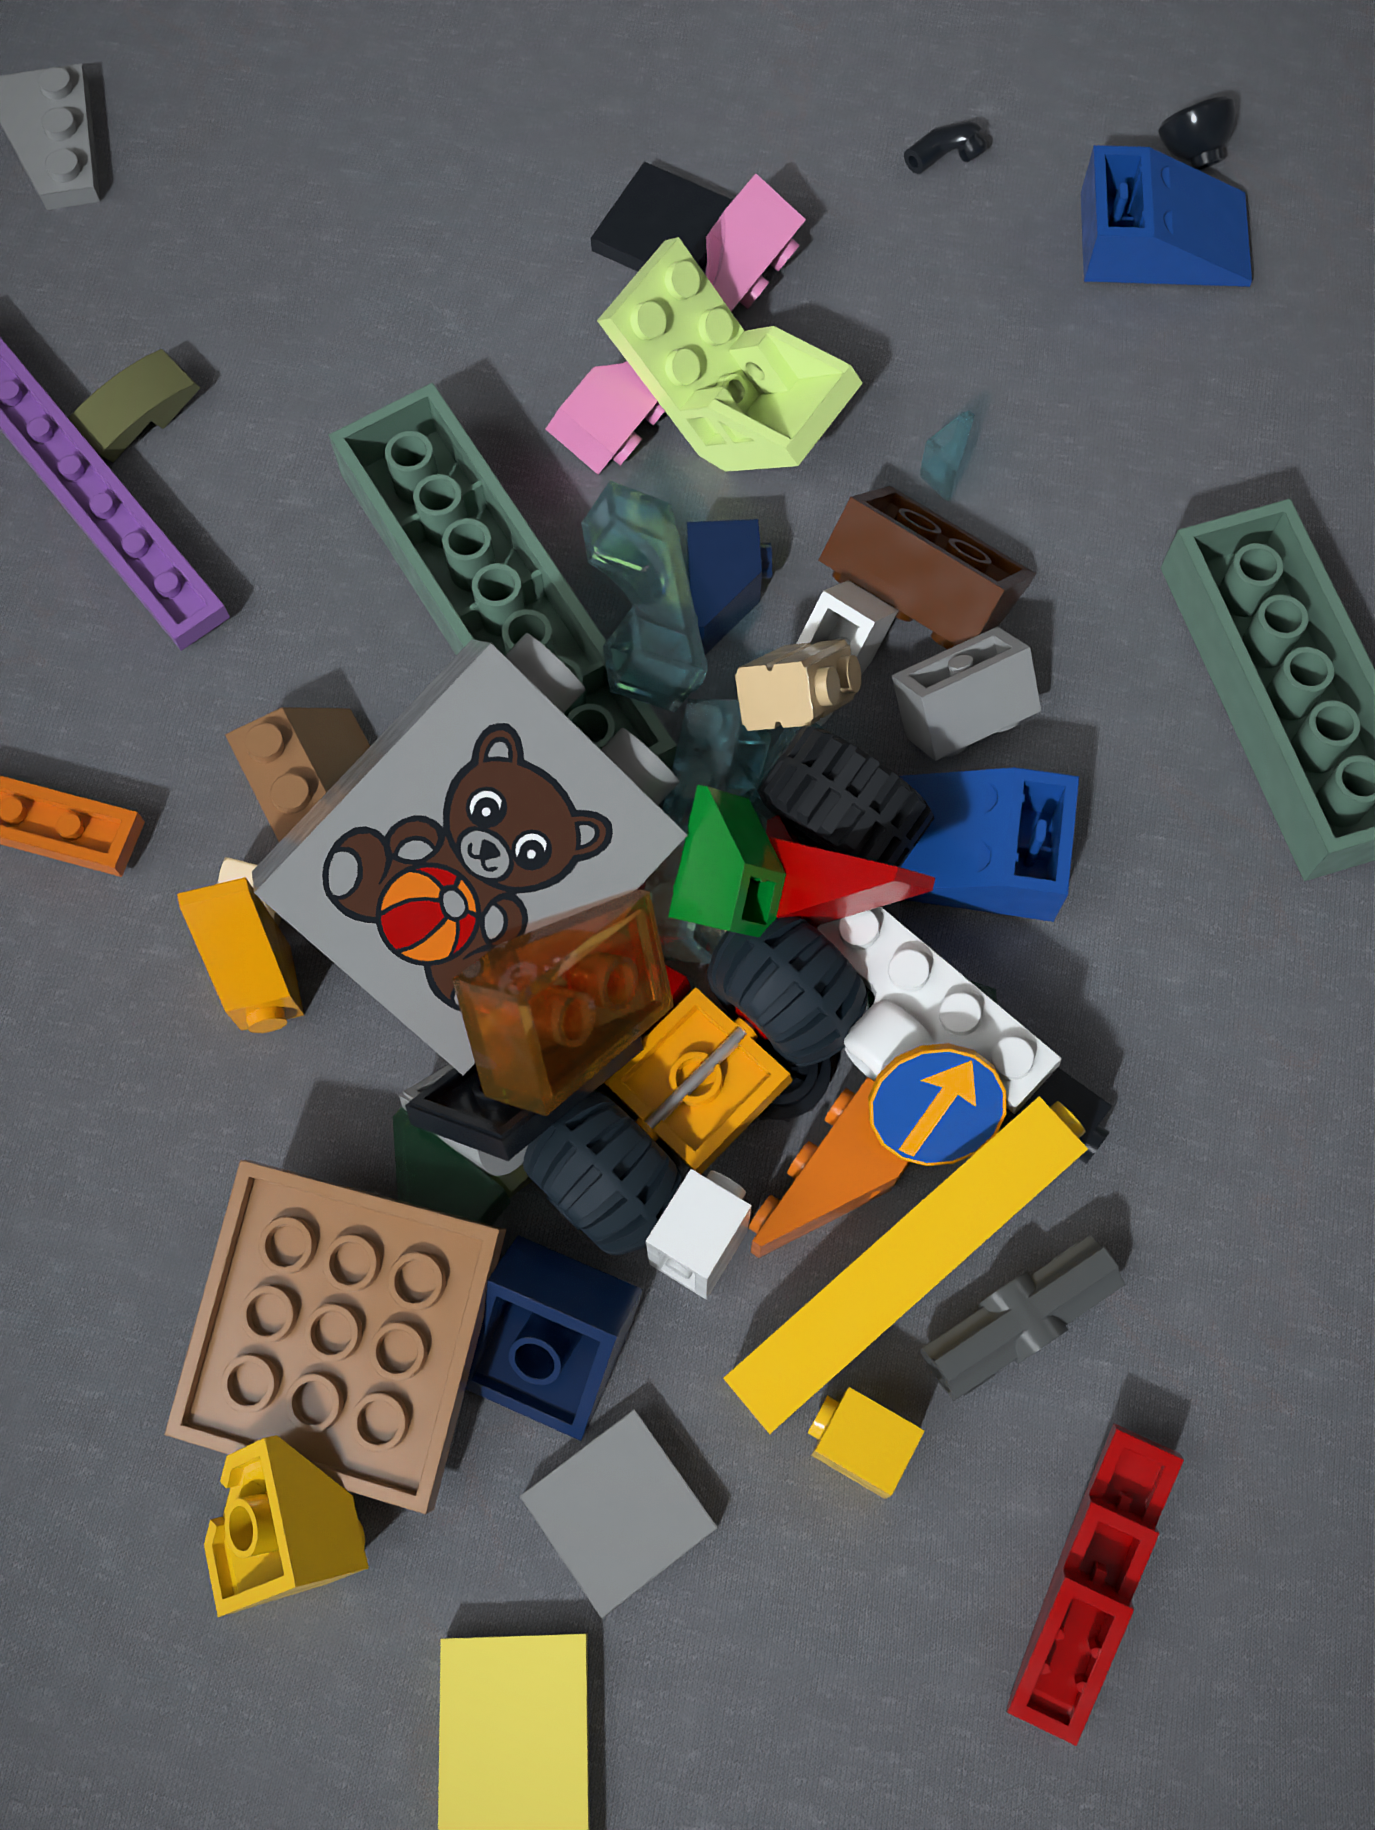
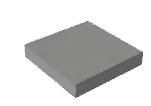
M635 1409L520 1495V1498L601 1618H604L718 1528Z

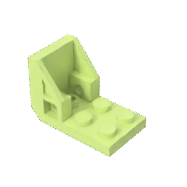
M679 237L665 240L597 320L696 453L725 472L799 466L863 384L850 364L775 326L744 331Z

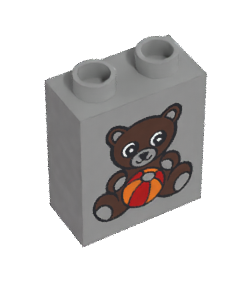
M528 633L505 656L492 643L472 639L252 871L254 893L462 1075L475 1064L687 837V834L658 807L665 797L679 784L678 778L645 744L624 728H621L600 750L564 715L566 710L586 690L585 687L549 649Z

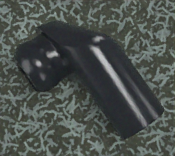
M965 121L934 128L904 152V160L907 167L913 173L921 174L955 148H957L961 160L969 162L986 150L987 142L979 133L982 128L972 121Z

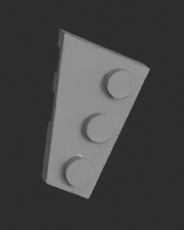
M82 63L1 75L0 125L46 210L100 202L89 82Z

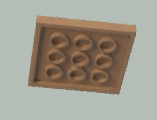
M240 1160L164 1435L228 1455L260 1439L277 1435L345 1490L419 1513L427 1514L435 1508L484 1318L487 1280L498 1264L507 1229L259 1162Z

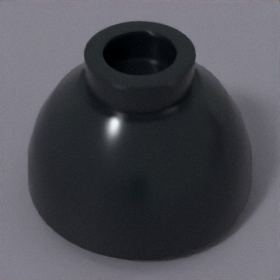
M1221 96L1202 101L1173 114L1162 122L1158 130L1163 144L1173 155L1190 162L1191 166L1197 170L1208 168L1225 159L1223 148L1229 140L1235 124L1234 102L1228 97Z

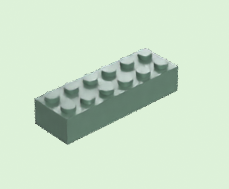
M1291 499L1177 530L1162 563L1161 571L1304 882L1374 861L1375 669Z

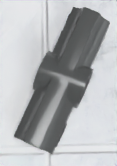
M1090 1235L1051 1259L1050 1263L1032 1275L1026 1271L978 1304L980 1310L924 1346L920 1352L938 1384L955 1401L962 1395L966 1396L994 1377L996 1372L1015 1360L1019 1364L1068 1331L1066 1327L1068 1323L1126 1284L1119 1272V1266L1104 1246L1097 1243Z

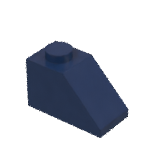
M759 519L687 522L692 657L705 656L760 602L761 579L772 578L771 542L760 543Z

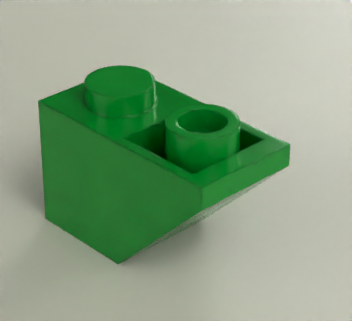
M697 785L692 810L688 818L687 837L685 838L679 870L673 886V897L668 917L760 937L770 924L776 920L786 872L748 798L712 787Z

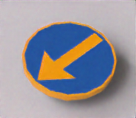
M950 1043L921 1045L896 1056L877 1075L868 1096L870 1126L881 1145L901 1160L924 1166L954 1164L974 1155L998 1133L1006 1116V1089L994 1065L975 1050Z

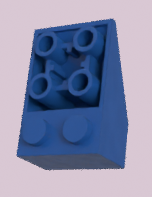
M1093 146L1080 193L1084 282L1250 287L1252 272L1245 192L1151 147Z
M1016 767L899 776L925 799L934 814V820L900 867L936 877L933 890L904 900L1054 922L1068 896L1079 776Z

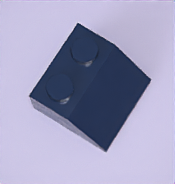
M518 1235L487 1280L484 1318L465 1389L582 1441L626 1341L643 1289Z

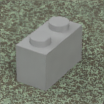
M998 626L892 675L905 736L935 761L943 757L957 755L964 751L968 745L996 732L1010 730L1019 721L1041 711L1030 647Z

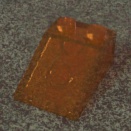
M640 889L500 943L452 979L484 1096L544 1116L549 1115L674 1007L650 891Z

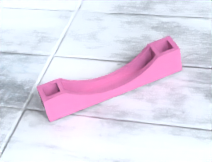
M756 173L724 210L706 236L707 267L705 275L731 312L739 302L747 309L753 304L769 284L762 276L767 267L771 265L779 271L800 246L792 237L806 220ZM628 361L620 364L596 366L591 369L560 406L546 427V430L599 475L611 459L621 466L640 443L642 438L634 430L644 418L654 425L665 410Z

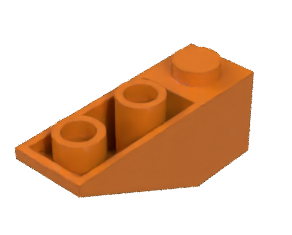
M867 1077L856 1094L846 1087L836 1099L824 1121L833 1126L819 1147L811 1141H808L803 1146L787 1171V1174L794 1178L795 1181L781 1201L773 1195H769L750 1222L748 1228L757 1234L752 1240V1254L760 1258L890 1192L911 1162L901 1160L883 1147L870 1126L868 1096L875 1081Z

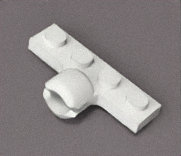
M882 907L828 922L817 928L848 959L855 968V971L860 975L864 985L875 995L873 1005L849 1029L844 1039L845 1051L851 1061L873 1081L896 1056L921 1045L950 1043L975 1050L994 1065L1006 1089V1107L1016 1114L1060 1066L1062 1059Z

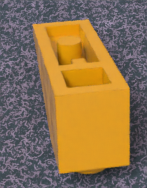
M246 877L177 894L181 912L223 1008L241 1031L248 1029L252 1033L272 1032L286 1026L288 1019L304 1016L291 946L261 899L254 893V889Z

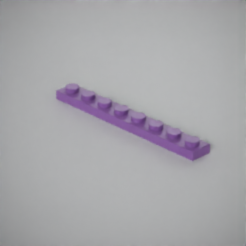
M0 337V430L181 651L229 619L230 616L223 603Z

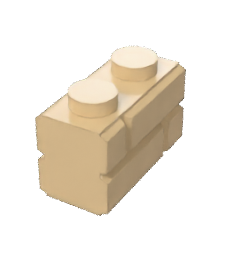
M845 639L820 641L813 645L811 643L784 645L738 667L735 680L742 725H745L747 731L775 729L780 725L783 728L811 726L819 721L820 718H824L852 701L861 686V668L857 657L851 655L850 645L847 644Z

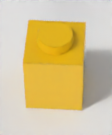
M848 1387L839 1402L827 1395L807 1433L819 1440L811 1456L886 1499L892 1496L925 1430Z

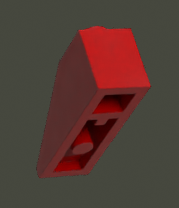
M768 837L786 872L776 918L802 917L815 927L933 890L936 877L897 866Z

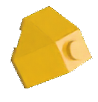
M279 1436L265 1437L226 1456L220 1482L225 1488H230L223 1517L210 1519L204 1542L218 1617L326 1585L369 1568L364 1549L365 1533L357 1517L353 1495Z

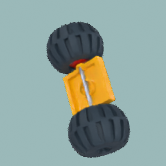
M802 917L776 918L760 937L730 931L725 932L713 951L707 978L712 992L735 1021L733 1022L695 987L642 1040L644 1050L604 1082L605 1086L638 1117L636 1121L601 1092L593 1091L527 1146L524 1162L522 1163L527 1175L547 1194L546 1198L578 1230L581 1229L605 1253L623 1255L646 1246L648 1236L684 1180L681 1171L655 1142L658 1138L690 1169L702 1174L793 1081L791 1074L761 1046L782 1062L794 1067H806L822 1062L846 1047L844 1039L849 1029L863 1016L866 1010L867 991L864 982L838 948ZM756 1039L761 1043V1046L755 1042Z

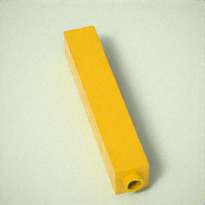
M1040 1096L1036 1098L723 1379L766 1431L771 1434L1086 1152L1088 1148L1079 1139L1086 1132L1084 1127L1060 1102L1056 1101L1049 1107Z

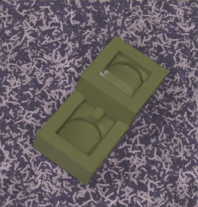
M161 348L134 362L113 376L89 396L68 419L101 456L114 463L151 421L164 429L201 387Z

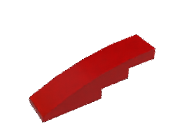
M1113 1423L1050 1582L1007 1705V1713L1077 1746L1134 1612L1131 1600L1160 1534L1156 1525L1184 1459L1180 1453Z

